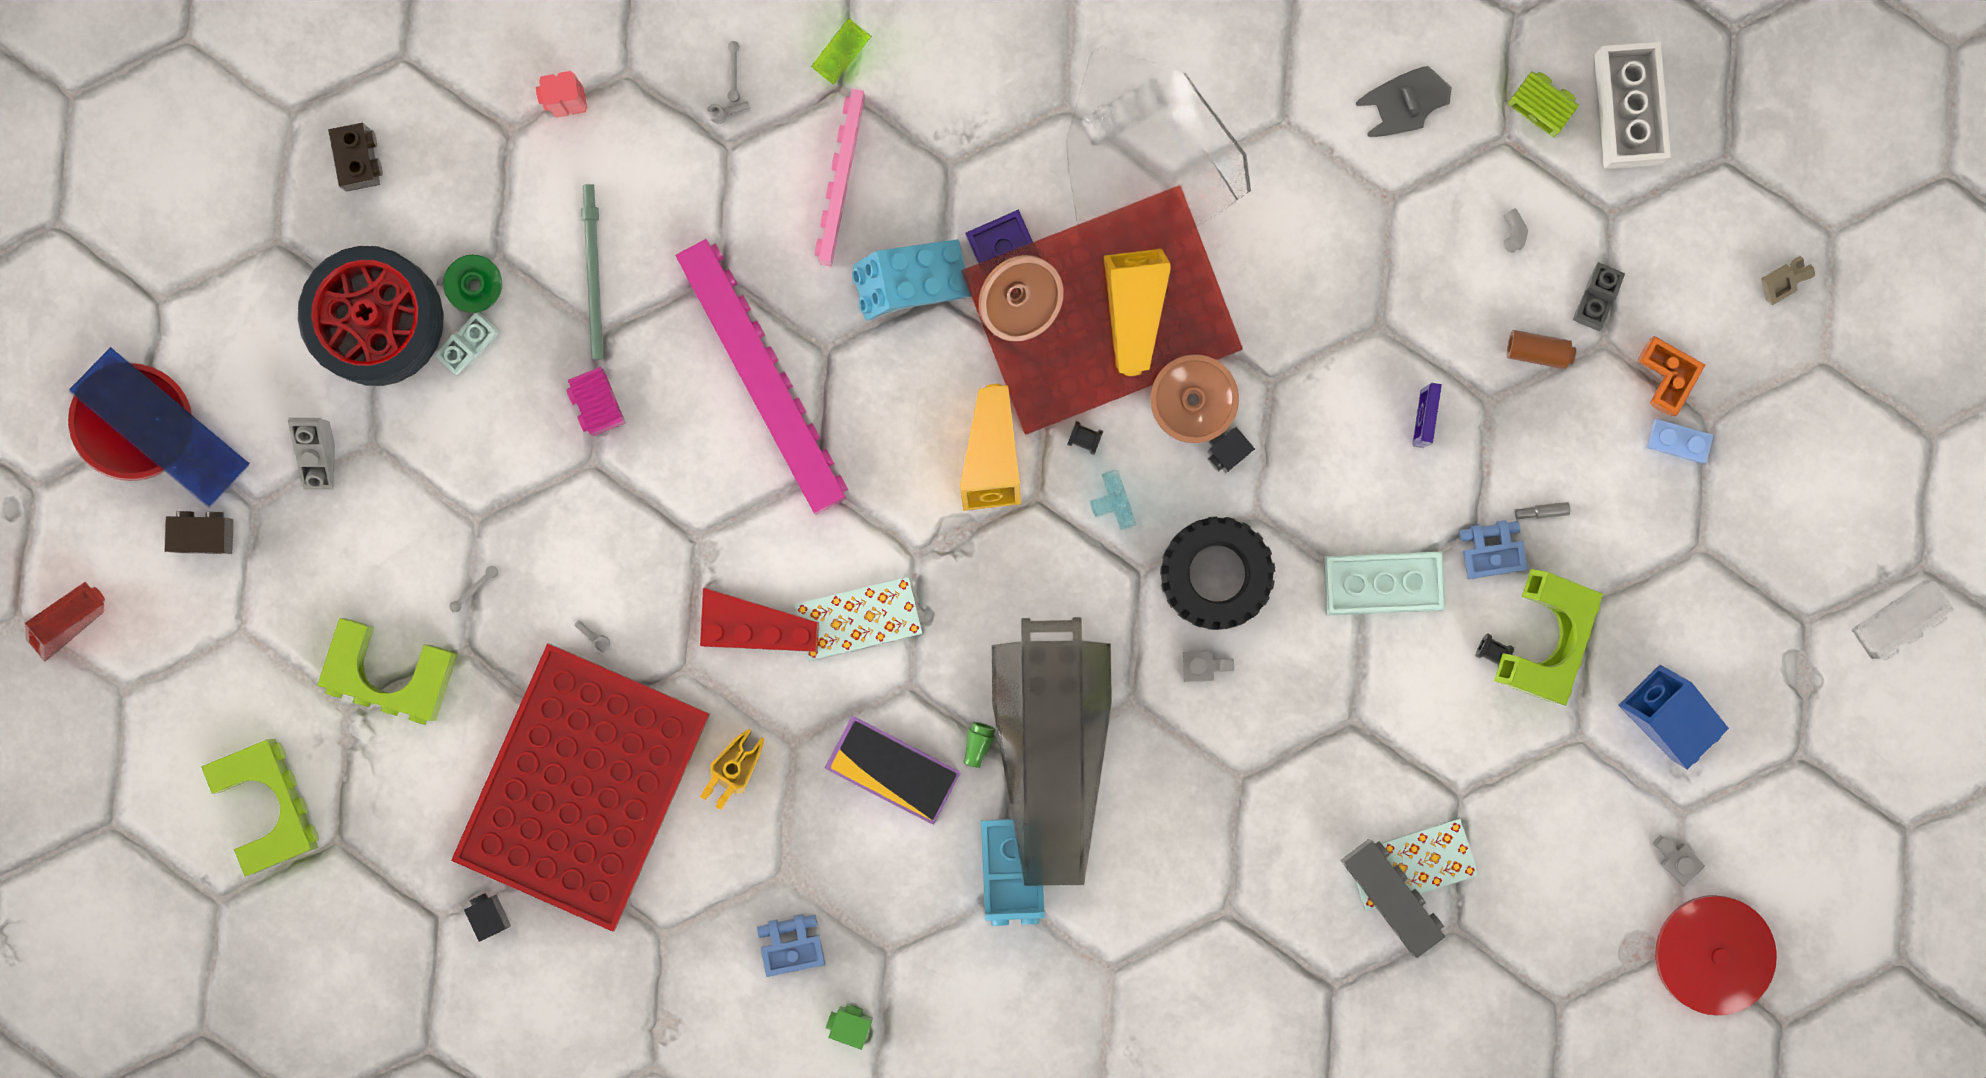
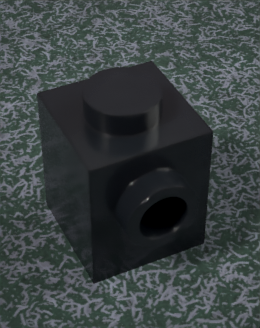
M1235 427L1227 435L1222 433L1220 436L1209 441L1212 447L1207 451L1210 455L1207 459L1216 471L1223 470L1226 474L1253 452L1255 448L1242 432Z
M484 893L469 900L472 906L464 909L478 942L511 927L497 894L488 898L487 894Z

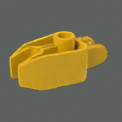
M750 729L737 736L710 764L709 773L711 780L700 797L704 800L709 798L717 783L726 788V791L719 797L715 806L720 810L723 809L732 794L744 793L759 760L764 743L763 737L760 738L753 750L744 752L742 748L751 734L752 730Z

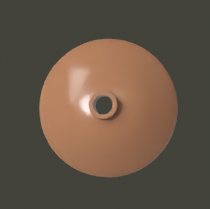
M1016 256L1002 262L988 275L980 291L979 312L983 323L994 335L1008 341H1024L1038 336L1054 322L1061 309L1064 295L1062 280L1051 264L1036 256ZM1017 288L1016 292L1010 295L1011 291Z
M1186 355L1171 361L1158 373L1152 385L1150 404L1156 422L1165 433L1182 442L1202 443L1220 436L1232 424L1238 410L1239 393L1235 379L1223 364L1204 355ZM1190 394L1197 396L1198 402L1196 405L1188 403L1187 398Z

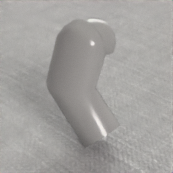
M1516 208L1503 215L1511 228L1510 237L1504 240V247L1510 253H1514L1517 249L1521 250L1525 246L1528 228Z

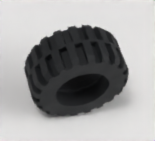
M1208 517L1191 523L1171 540L1162 557L1163 561L1160 567L1161 587L1167 597L1168 604L1171 608L1173 607L1178 613L1177 615L1183 620L1208 630L1229 629L1242 625L1251 618H1254L1260 612V609L1266 605L1270 598L1269 594L1274 588L1275 580H1273V574L1275 572V563H1272V552L1269 546L1266 547L1263 542L1264 538L1258 532H1254L1250 528L1251 526L1244 522L1235 521L1234 518ZM1210 546H1223L1231 549L1240 557L1244 565L1245 578L1241 589L1235 596L1225 601L1205 599L1195 591L1191 584V563L1201 550Z

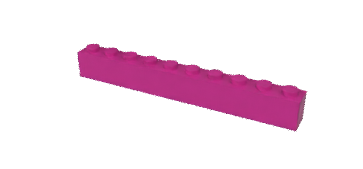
M704 239L676 254L675 256L813 513L817 515L847 499L844 492L848 488L840 474L836 477L834 476L830 466L834 465V462L827 449L821 451L816 440L820 439V436L813 423L806 424L802 415L807 412L799 397L793 400L788 390L793 387L785 371L779 374L775 363L779 362L774 350L771 346L765 348L761 340L765 334L757 320L751 322L747 314L751 310L744 295L737 296L733 288L737 285L730 269L723 270L719 261L724 258L716 243L710 246L707 239Z

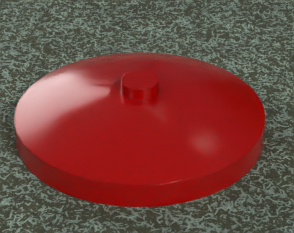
M122 363L97 371L81 384L70 404L68 428L75 450L92 469L113 479L138 481L152 478L165 472L180 459L190 441L192 413L185 393L171 377L147 365Z
M1708 895L1685 902L1668 916L1658 934L1655 960L1664 986L1677 1001L1694 1011L1718 1016L1740 1012L1760 999L1773 979L1776 969L1777 951L1769 926L1753 908L1733 898Z

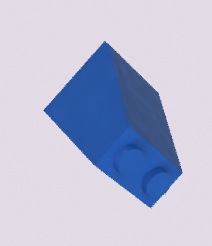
M1659 665L1619 704V707L1672 761L1687 770L1698 762L1700 757L1713 744L1718 742L1721 736L1729 729L1691 681L1662 665Z

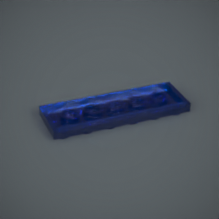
M111 347L69 389V392L208 508L219 499L250 464Z

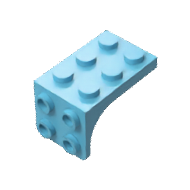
M959 239L879 250L853 265L852 279L854 284L857 285L859 293V308L867 321L904 308L966 299L972 296Z
M1040 818L981 820L985 921H991L992 926L1009 925V920L1021 919V924H1038L1039 918H1045Z

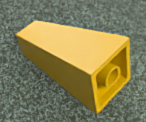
M1162 249L1103 256L1116 366L1119 373H1124L1126 376L1140 375L1142 371L1149 370L1171 269L1170 262Z
M989 384L985 388H979L960 482L963 511L1021 504L1020 481L1008 385Z

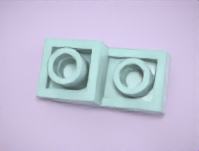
M481 312L474 313L458 333L451 335L435 356L454 375H458L495 339L500 331Z

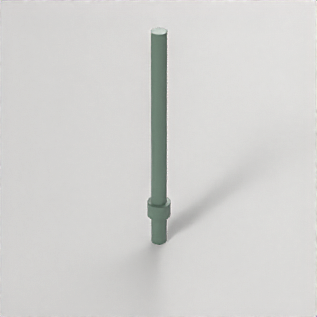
M585 184L583 185L584 208H581V220L585 224L591 360H602L603 346L596 221L599 220V209L595 207L594 185Z

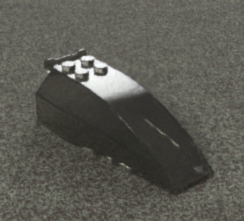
M1072 617V620L1030 621V618H1021L1020 642L991 646L992 708L1024 886L1084 885L1112 704L1111 644L1082 641L1081 617ZM1072 632V641H1031L1030 633Z

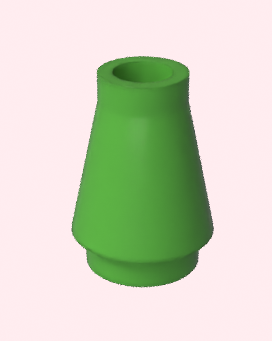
M973 722L972 727L968 728L966 753L963 761L965 764L980 768L983 759L996 739L994 735L996 729L980 722Z

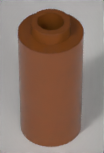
M1512 330L1506 356L1507 359L1566 369L1568 364L1572 365L1574 363L1576 347H1572L1571 340Z

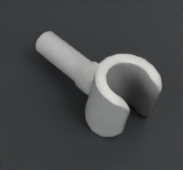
M748 101L724 108L720 105L712 104L707 108V111L714 112L720 110L719 117L713 118L711 121L721 124L728 115L749 109L750 107Z
M581 621L575 623L574 626L593 643V650L598 654H603L596 647V642L604 640L610 645L608 637L604 635L598 636Z

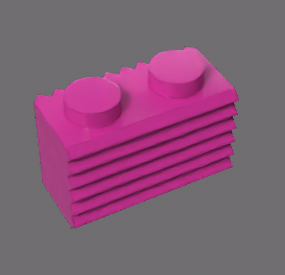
M602 367L568 380L570 388H567L566 391L572 405L577 404L581 415H578L577 418L583 432L588 431L590 435L597 436L626 423L605 370Z

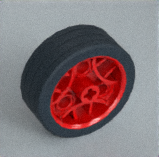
M356 246L343 249L327 257L312 271L303 286L298 301L297 320L301 337L309 353L321 366L337 376L365 386L390 385L401 382L416 374L429 362L438 348L443 332L444 312L440 295L432 280L408 259L395 251L379 246ZM371 272H381V274L375 280ZM364 274L369 286L354 292L351 280ZM343 287L345 293H338ZM390 287H395L396 296L392 300L386 301L384 297L385 291ZM411 300H413L414 309L406 307ZM342 305H347V315L338 319L337 309ZM403 312L414 315L411 330H399V323ZM330 328H338L334 335L331 336ZM349 332L359 343L344 355L338 348ZM380 337H386L387 346L382 351H377L375 347L376 341ZM400 337L407 338L403 345H401ZM363 352L365 353L367 362L355 361Z

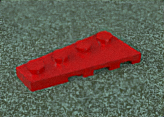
M703 588L700 646L818 652L819 622Z

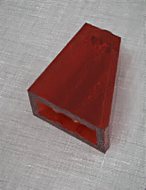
M86 582L82 583L25 622L26 641L44 662L47 661L104 613V596L95 586L90 588Z

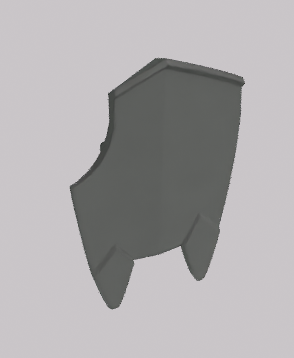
M1424 66L1404 73L1373 89L1356 102V106L1377 105L1383 121L1369 131L1367 136L1381 137L1424 128L1425 119L1432 111L1450 104L1452 87L1429 66Z

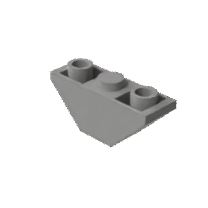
M289 418L288 424L303 489H333L335 444L330 422L321 418Z

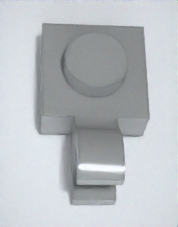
M1213 651L1183 652L1184 682L1214 681L1213 672L1234 671V659L1213 660Z
M1662 835L1652 843L1666 857L1661 865L1681 886H1685L1705 867L1684 844H1680L1676 848L1667 837Z

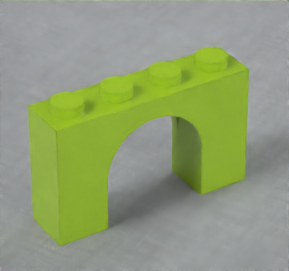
M1531 569L1522 597L1546 606L1555 614L1560 629L1558 644L1547 659L1538 663L1503 653L1494 682L1545 701L1566 706L1572 694V687L1578 669L1581 666L1584 650L1590 639L1591 629L1596 614L1600 609L1603 594L1550 572Z
M339 618L317 686L326 688L324 693L333 697L342 698L343 694L354 697L352 702L362 706L370 707L371 703L382 706L380 711L390 715L398 716L399 712L410 715V721L426 725L427 721H436L458 653L424 644L410 682L399 691L393 693L383 692L370 683L364 670V658L374 627L347 618Z
M276 739L264 740L201 766L211 794L224 792L248 781H258L270 787L278 798L280 815L274 829L266 836L234 849L244 877L254 875L319 848L316 842L319 841L317 830L308 822L306 817L308 813L307 805L302 797H298L295 786H297L295 775L291 770L287 769L284 762L286 758L285 750L280 742H276Z

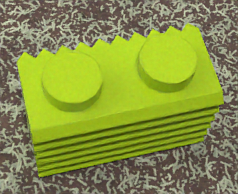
M1531 71L1507 105L1554 138L1571 118L1579 104L1575 102L1576 98L1572 93L1565 89L1559 91L1551 85L1552 80L1542 72L1536 74Z

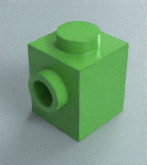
M847 1004L846 1007L840 1006L837 1013L831 1011L826 1029L831 1031L828 1038L862 1050L873 1017L862 1014L863 1009L855 1005Z

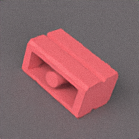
M572 71L561 72L557 76L550 74L540 77V86L536 87V95L539 104L543 105L545 111L549 110L556 118L568 116L570 112L573 115L586 112L587 103L584 87Z

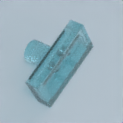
M1112 470L1101 474L1108 495L1090 501L1095 517L1114 511L1120 530L1137 526L1119 471Z

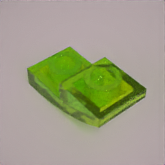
M848 18L811 67L834 85L872 36L852 19Z

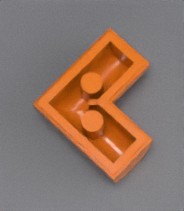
M1655 336L1647 342L1637 361L1663 376L1650 401V405L1670 416H1677L1705 367V364Z

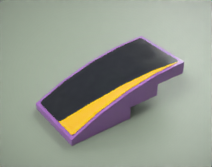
M853 715L824 767L933 825L961 774L955 768Z

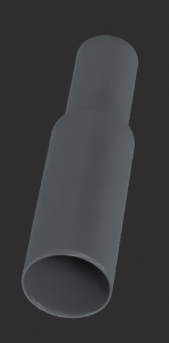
M1569 502L1515 509L1516 519L1535 517L1539 519L1570 515Z

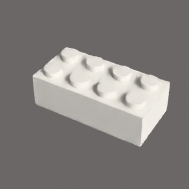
M1661 42L1602 46L1594 54L1604 169L1663 165L1671 158Z

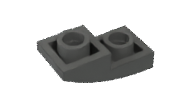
M1598 262L1584 290L1573 321L1600 332L1604 327L1612 302L1618 295L1625 273Z

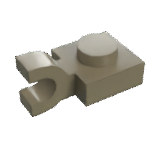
M1798 256L1790 263V267L1785 264L1761 278L1766 300L1774 305L1796 292V284L1815 276L1814 267L1811 264L1805 267L1804 259Z

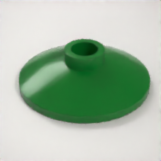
M474 254L465 255L456 259L448 267L444 275L443 288L447 299L454 307L467 313H479L489 309L498 300L502 291V277L497 266L488 258ZM479 281L480 287L477 290H471V282Z

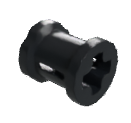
M1076 420L1067 445L1072 446L1074 444L1089 450L1090 454L1095 455L1103 430L1094 431L1081 426V423Z
M1487 633L1481 640L1475 656L1479 659L1484 657L1499 666L1502 654L1513 655L1514 647L1511 645L1506 646L1492 639V635Z

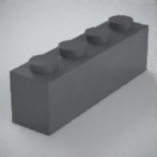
M1367 839L1340 861L1412 956L1418 958L1445 938L1441 931L1444 925L1434 913L1429 915L1423 908L1426 902L1416 889L1411 891L1404 883L1408 879L1398 865L1392 867L1386 859L1390 854L1380 841L1374 843L1372 840Z

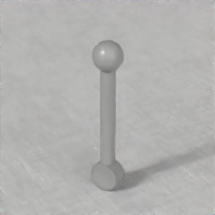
M731 41L728 44V49L731 51V91L728 92L727 96L731 102H737L740 97L736 91L737 51L740 46L736 41Z
M494 566L487 567L486 574L459 600L450 603V610L452 612L460 611L461 605L489 578H494L498 575L497 568Z

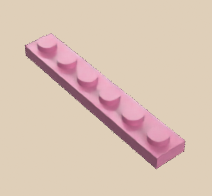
M852 89L851 97L846 96L844 101L843 114H847L846 123L839 127L837 142L841 143L840 153H834L832 161V171H836L834 182L829 181L826 199H830L828 211L823 210L820 227L825 228L823 239L818 238L815 248V256H819L820 265L832 267L865 101L863 90Z

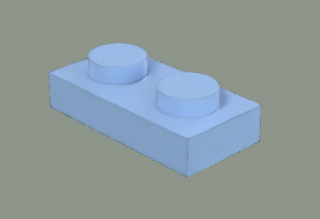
M1656 419L1653 422L1647 448L1705 464L1714 435Z

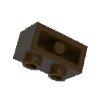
M363 122L328 129L339 187L348 192L380 185L379 176L383 175L379 158L375 159L374 148L377 147V139L374 131L370 130Z
M176 511V517L166 516L164 552L232 554L234 519L225 518L224 512H205V517H194V512Z

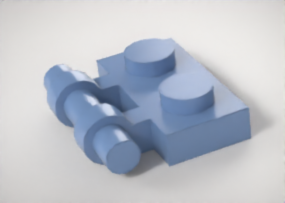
M1506 520L1497 521L1495 525L1483 527L1480 524L1471 525L1470 529L1459 531L1461 542L1472 540L1474 544V549L1463 550L1467 579L1528 570L1523 541L1511 543L1510 534L1520 533L1518 521L1507 523ZM1499 537V545L1485 547L1484 538Z
M803 914L796 915L791 920L782 922L772 920L768 921L767 925L757 927L759 938L770 936L772 945L761 947L766 977L825 965L820 935L810 937L807 935L806 928L818 926L816 915L806 917ZM797 931L798 939L786 942L781 941L780 934Z

